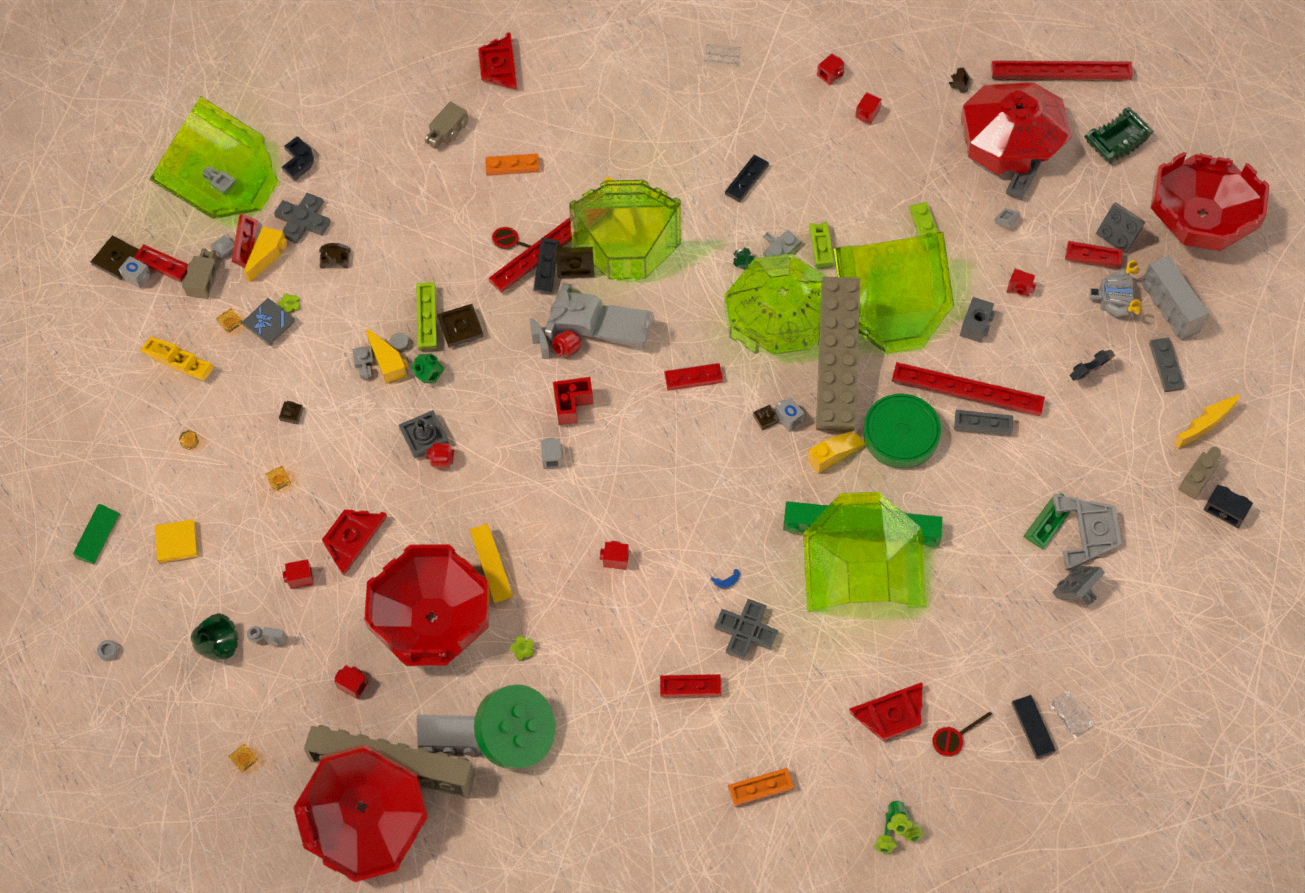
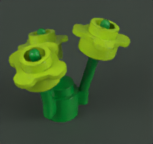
M893 801L888 804L889 812L885 813L884 835L879 836L876 840L877 844H874V849L884 854L894 852L897 844L894 842V838L889 836L890 830L895 831L898 836L905 837L906 842L918 841L925 834L924 831H921L922 828L919 824L910 821L909 812L905 811V804L902 801Z

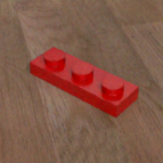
M241 214L238 219L231 261L243 268L246 267L254 248L258 220L245 214Z
M1068 241L1065 260L1120 269L1123 250Z
M144 244L134 256V259L147 265L148 268L179 282H182L188 273L187 263Z
M720 363L664 371L667 391L723 383Z
M721 674L660 675V697L721 696Z

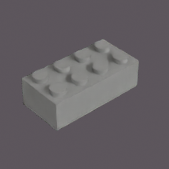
M1168 255L1150 263L1142 286L1152 297L1154 305L1158 306L1162 312L1163 318L1171 325L1173 333L1181 341L1200 333L1209 313Z

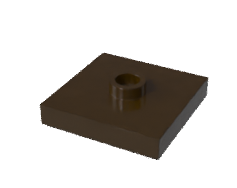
M112 235L90 262L98 269L122 280L119 268L130 256L134 258L140 249Z
M593 247L556 248L558 278L595 277Z
M473 304L437 314L448 348L484 337Z

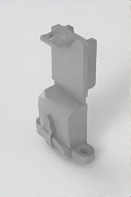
M562 284L556 300L550 309V316L545 329L546 340L554 341L558 332L572 330L581 336L599 337L609 343L644 348L654 320V315L651 311L613 305L605 306L597 296L572 293V284Z

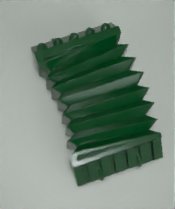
M1130 107L1123 109L1122 114L1119 113L1118 117L1116 116L1115 120L1112 119L1111 123L1108 122L1107 126L1103 124V127L1099 126L1098 130L1095 128L1091 129L1084 138L1087 140V143H1090L1092 148L1096 149V152L1100 153L1101 157L1105 158L1106 162L1111 164L1114 158L1118 161L1119 156L1123 158L1124 154L1129 155L1130 151L1134 152L1135 148L1138 149L1139 145H1142L1143 141L1146 142L1154 131Z

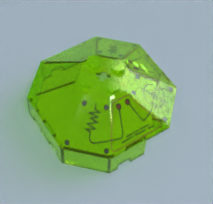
M792 254L755 258L724 294V310L729 337L734 341L739 340L745 344V348L755 354L759 353V346L773 355L797 351L805 352L806 350H811L816 342L819 346L822 276H828ZM781 289L788 291V293H786V296H782V294H778V292H780Z

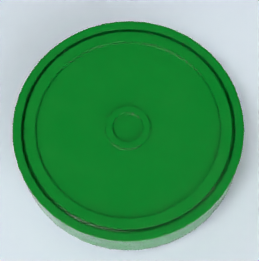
M904 393L891 394L876 401L868 410L863 427L864 442L871 455L881 463L894 468H912L926 462L935 453L941 436V423L934 408L925 400Z
M509 685L493 690L482 700L475 714L474 734L478 747L490 762L505 769L526 768L538 763L549 752L555 737V718L549 703L538 691L525 685Z

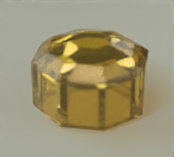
M191 430L182 432L179 437L182 448L187 450L196 448L199 443L196 432Z

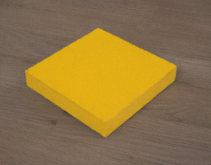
M194 519L155 525L158 563L198 557Z

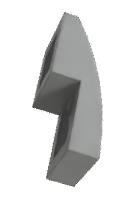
M531 318L530 325L533 344L540 343L542 359L549 358V348L545 334L537 321Z

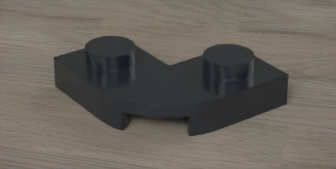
M298 136L284 145L285 151L293 158L282 166V170L293 181L307 172L314 163L311 148Z
M1101 350L1094 355L1095 359L1091 362L1077 364L1069 376L1073 381L1083 379L1090 371L1098 370L1116 355L1112 350Z

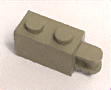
M450 101L429 124L430 132L425 137L424 142L432 144V147L435 149L442 142L448 145L451 140L457 137L459 131L467 126V111Z
M202 248L200 256H193L192 261L189 262L187 276L182 281V288L187 296L202 299L209 298L218 271L215 262L216 250L207 251Z
M1211 447L1207 454L1202 452L1183 479L1178 490L1196 500L1220 463L1218 458L1221 455V450L1218 447Z

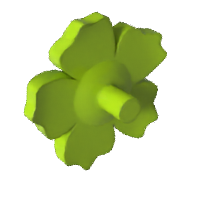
M288 293L283 294L282 301H278L277 305L287 313L298 310L299 297L297 295H291L290 297Z
M520 635L516 637L517 643H512L510 651L515 652L514 656L517 660H522L524 656L526 658L531 657L534 653L531 649L533 648L534 641L531 638L526 640L525 637Z

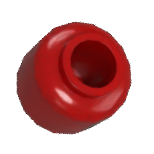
M566 330L555 336L553 349L556 354L568 357L579 351L581 338L574 331Z
M435 442L432 444V448L427 449L426 460H430L432 467L448 468L450 464L453 465L455 449H452L450 444Z

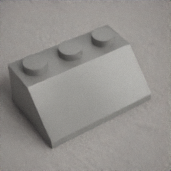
M417 715L418 748H425L434 754L435 752H443L448 755L464 753V755L474 756L476 753H481L474 734L475 716Z

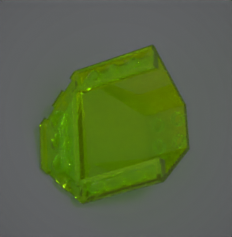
M202 96L199 97L149 179L212 219L261 211L278 182L272 169L269 152H267L264 144V136ZM206 167H213L218 174L224 171L236 180L225 196L213 188L210 182L203 177V170Z
M606 180L600 183V187L596 190L591 189L582 194V198L578 201L573 200L569 203L573 247H593L594 266L608 279H646L681 245L680 199L676 197L674 199L670 198L667 192L658 187H650L649 183L645 180Z
M944 231L893 241L833 248L837 277L860 278L859 334L885 354L924 348L946 315L954 307Z
M880 491L840 493L803 533L807 612L827 611L829 607L869 602H894L906 604L907 608L927 607L922 528Z

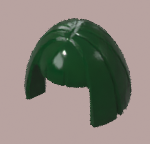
M217 613L211 615L192 631V646L198 654L205 658L213 660L228 659L235 654L234 652H236L238 647L236 627L232 620L224 614Z

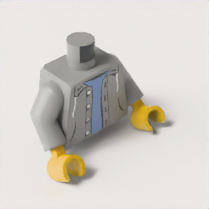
M1131 260L1127 264V268H1123L1102 279L1099 289L1090 288L1089 298L1100 300V309L1102 311H1106L1115 317L1131 315L1132 311L1135 314L1141 313L1139 306H1142V303L1138 299L1134 300L1132 275H1130V273H1139L1140 269L1138 267L1133 268L1138 265L1137 261Z

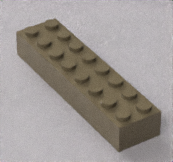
M822 276L816 429L853 431L855 429L860 278Z
M311 725L304 746L310 762L319 764L325 754L367 744L416 772L422 788L469 798L475 772L472 762H469L470 760L465 757H458L456 759L449 757L448 754L443 752L434 754L425 748L412 749L403 743L395 745L381 738L373 740L364 734L355 736L346 730L339 729L338 731H333L324 725H318V727Z

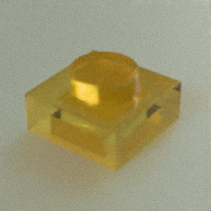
M232 308L216 318L227 334L242 325V320Z
M283 465L265 473L274 492L291 484Z
M245 743L228 756L241 773L258 761L257 757Z

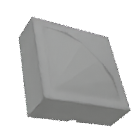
M1005 208L994 220L998 225L1011 228L1021 216L1020 212Z
M223 235L211 244V248L216 250V253L224 259L233 252L234 243L226 235Z

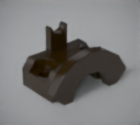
M341 243L322 245L319 248L320 269H324L328 264H339L343 268H348L351 248Z

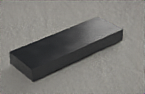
M754 154L725 190V195L740 203L767 169L769 162Z
M541 238L533 291L547 294L552 293L557 261L556 248H559L558 240Z
M1032 695L1012 701L1011 704L1035 758L1055 753L1056 749Z

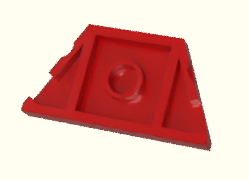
M508 32L506 37L500 40L495 39L489 44L478 48L482 81L516 90L517 82L511 32Z
M344 509L328 530L322 542L342 575L347 573L386 520L387 513L380 512V514L369 513V511L361 510L357 512Z
M921 682L849 708V712L882 741L921 727L923 683Z

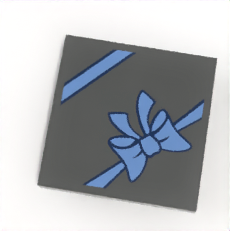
M267 298L242 321V324L270 346L295 322V319Z

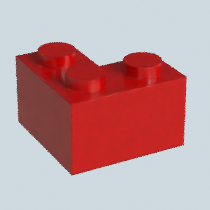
M584 377L553 382L558 425L577 423L575 406L594 404L591 378Z

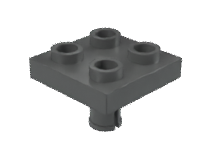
M1115 202L1112 204L1096 234L1118 249H1122L1124 253H1127L1146 222Z
M434 410L399 424V429L414 459L426 454L427 449L432 448V444L435 442L449 444V440Z
M1075 566L1070 570V574L1057 584V588L1052 592L1056 598L1075 600L1083 598L1085 603L1090 605L1097 599L1091 588L1105 572L1101 567Z

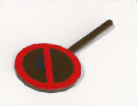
M500 227L492 234V242L499 248L508 249L516 244L526 248L532 246L518 241V233L510 227Z
M992 712L986 713L960 732L952 727L938 729L932 738L935 751L945 757L957 755L963 746L961 735L991 716Z

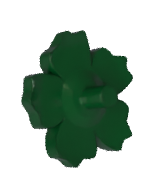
M745 247L743 250H735L733 253L737 257L733 259L735 267L740 265L741 269L746 270L749 269L748 264H752L755 261V257L750 255L751 251L749 248Z

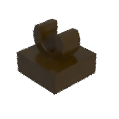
M964 67L958 68L956 74L951 75L953 82H949V85L952 89L958 88L960 93H964L968 90L971 78Z
M284 401L279 420L298 424L304 409L303 405L292 401Z
M770 404L753 412V417L761 430L779 423V419Z

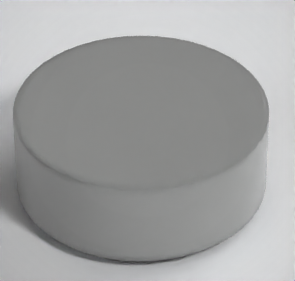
M395 333L390 338V346L398 352H403L409 346L408 337L403 333Z
M105 640L99 644L97 653L102 660L112 661L118 656L119 648L115 642Z

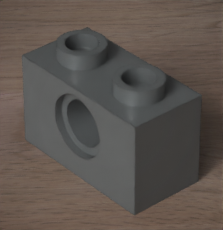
M973 297L962 324L960 336L981 343L983 336L987 337L990 329V326H987L988 322H992L996 311H993L994 303Z

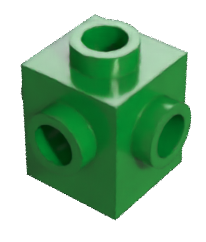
M419 354L411 366V370L422 383H436L445 370L438 361V358L433 354Z

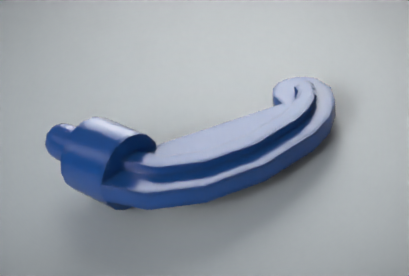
M734 569V575L727 579L721 580L720 578L711 577V581L719 588H729L738 581L740 572L738 569Z

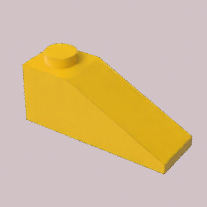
M262 227L244 269L247 281L251 282L281 255L282 250H285L287 239L283 231Z
M366 329L368 341L385 383L407 377L405 369H408L405 358L401 359L397 350L370 329Z
M853 430L826 439L808 450L807 460L815 471L820 474L863 448L865 443Z

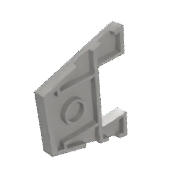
M1061 494L1053 495L1055 513L1076 511L1082 549L1063 552L1065 570H1069L1122 545L1115 506L1079 500V498L1075 497L1069 498Z

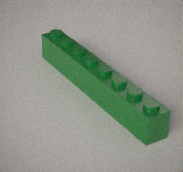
M786 501L783 531L789 533L803 532L809 535L823 534L828 537L843 536L848 539L863 538L868 541L883 540L888 543L904 542L907 545L924 544L927 547L940 546L943 517Z

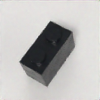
M1217 484L1203 510L1239 529L1253 502L1245 496L1232 492L1228 487Z

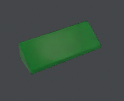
M1052 496L1023 537L1037 547L1044 549L1070 512L1055 513Z
M102 504L97 505L73 552L76 559L95 564L120 515L118 512Z

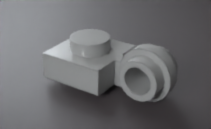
M211 166L203 170V177L224 196L236 184V180L224 171L218 174Z
M371 346L352 349L355 368H359L360 378L369 379L368 377H372L370 366L374 365Z
M253 626L247 631V638L253 643L259 642L262 638L273 646L285 645L287 641L284 630L268 627L261 629L258 626Z

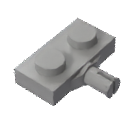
M789 230L777 238H774L767 232L763 238L770 243V246L763 252V256L776 267L801 244V240Z

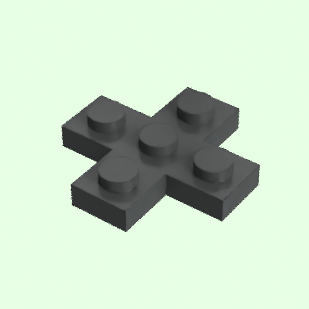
M307 192L298 206L285 200L281 201L274 212V216L287 222L282 230L287 240L298 244L306 230L321 236L324 234L331 221L330 218L317 213L324 203L323 198Z
M747 599L741 615L725 609L721 610L714 629L732 635L726 648L727 654L745 660L751 643L771 650L778 630L760 623L767 605Z

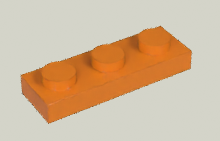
M538 153L485 157L486 176L540 172Z
M788 768L728 785L734 807L794 789Z

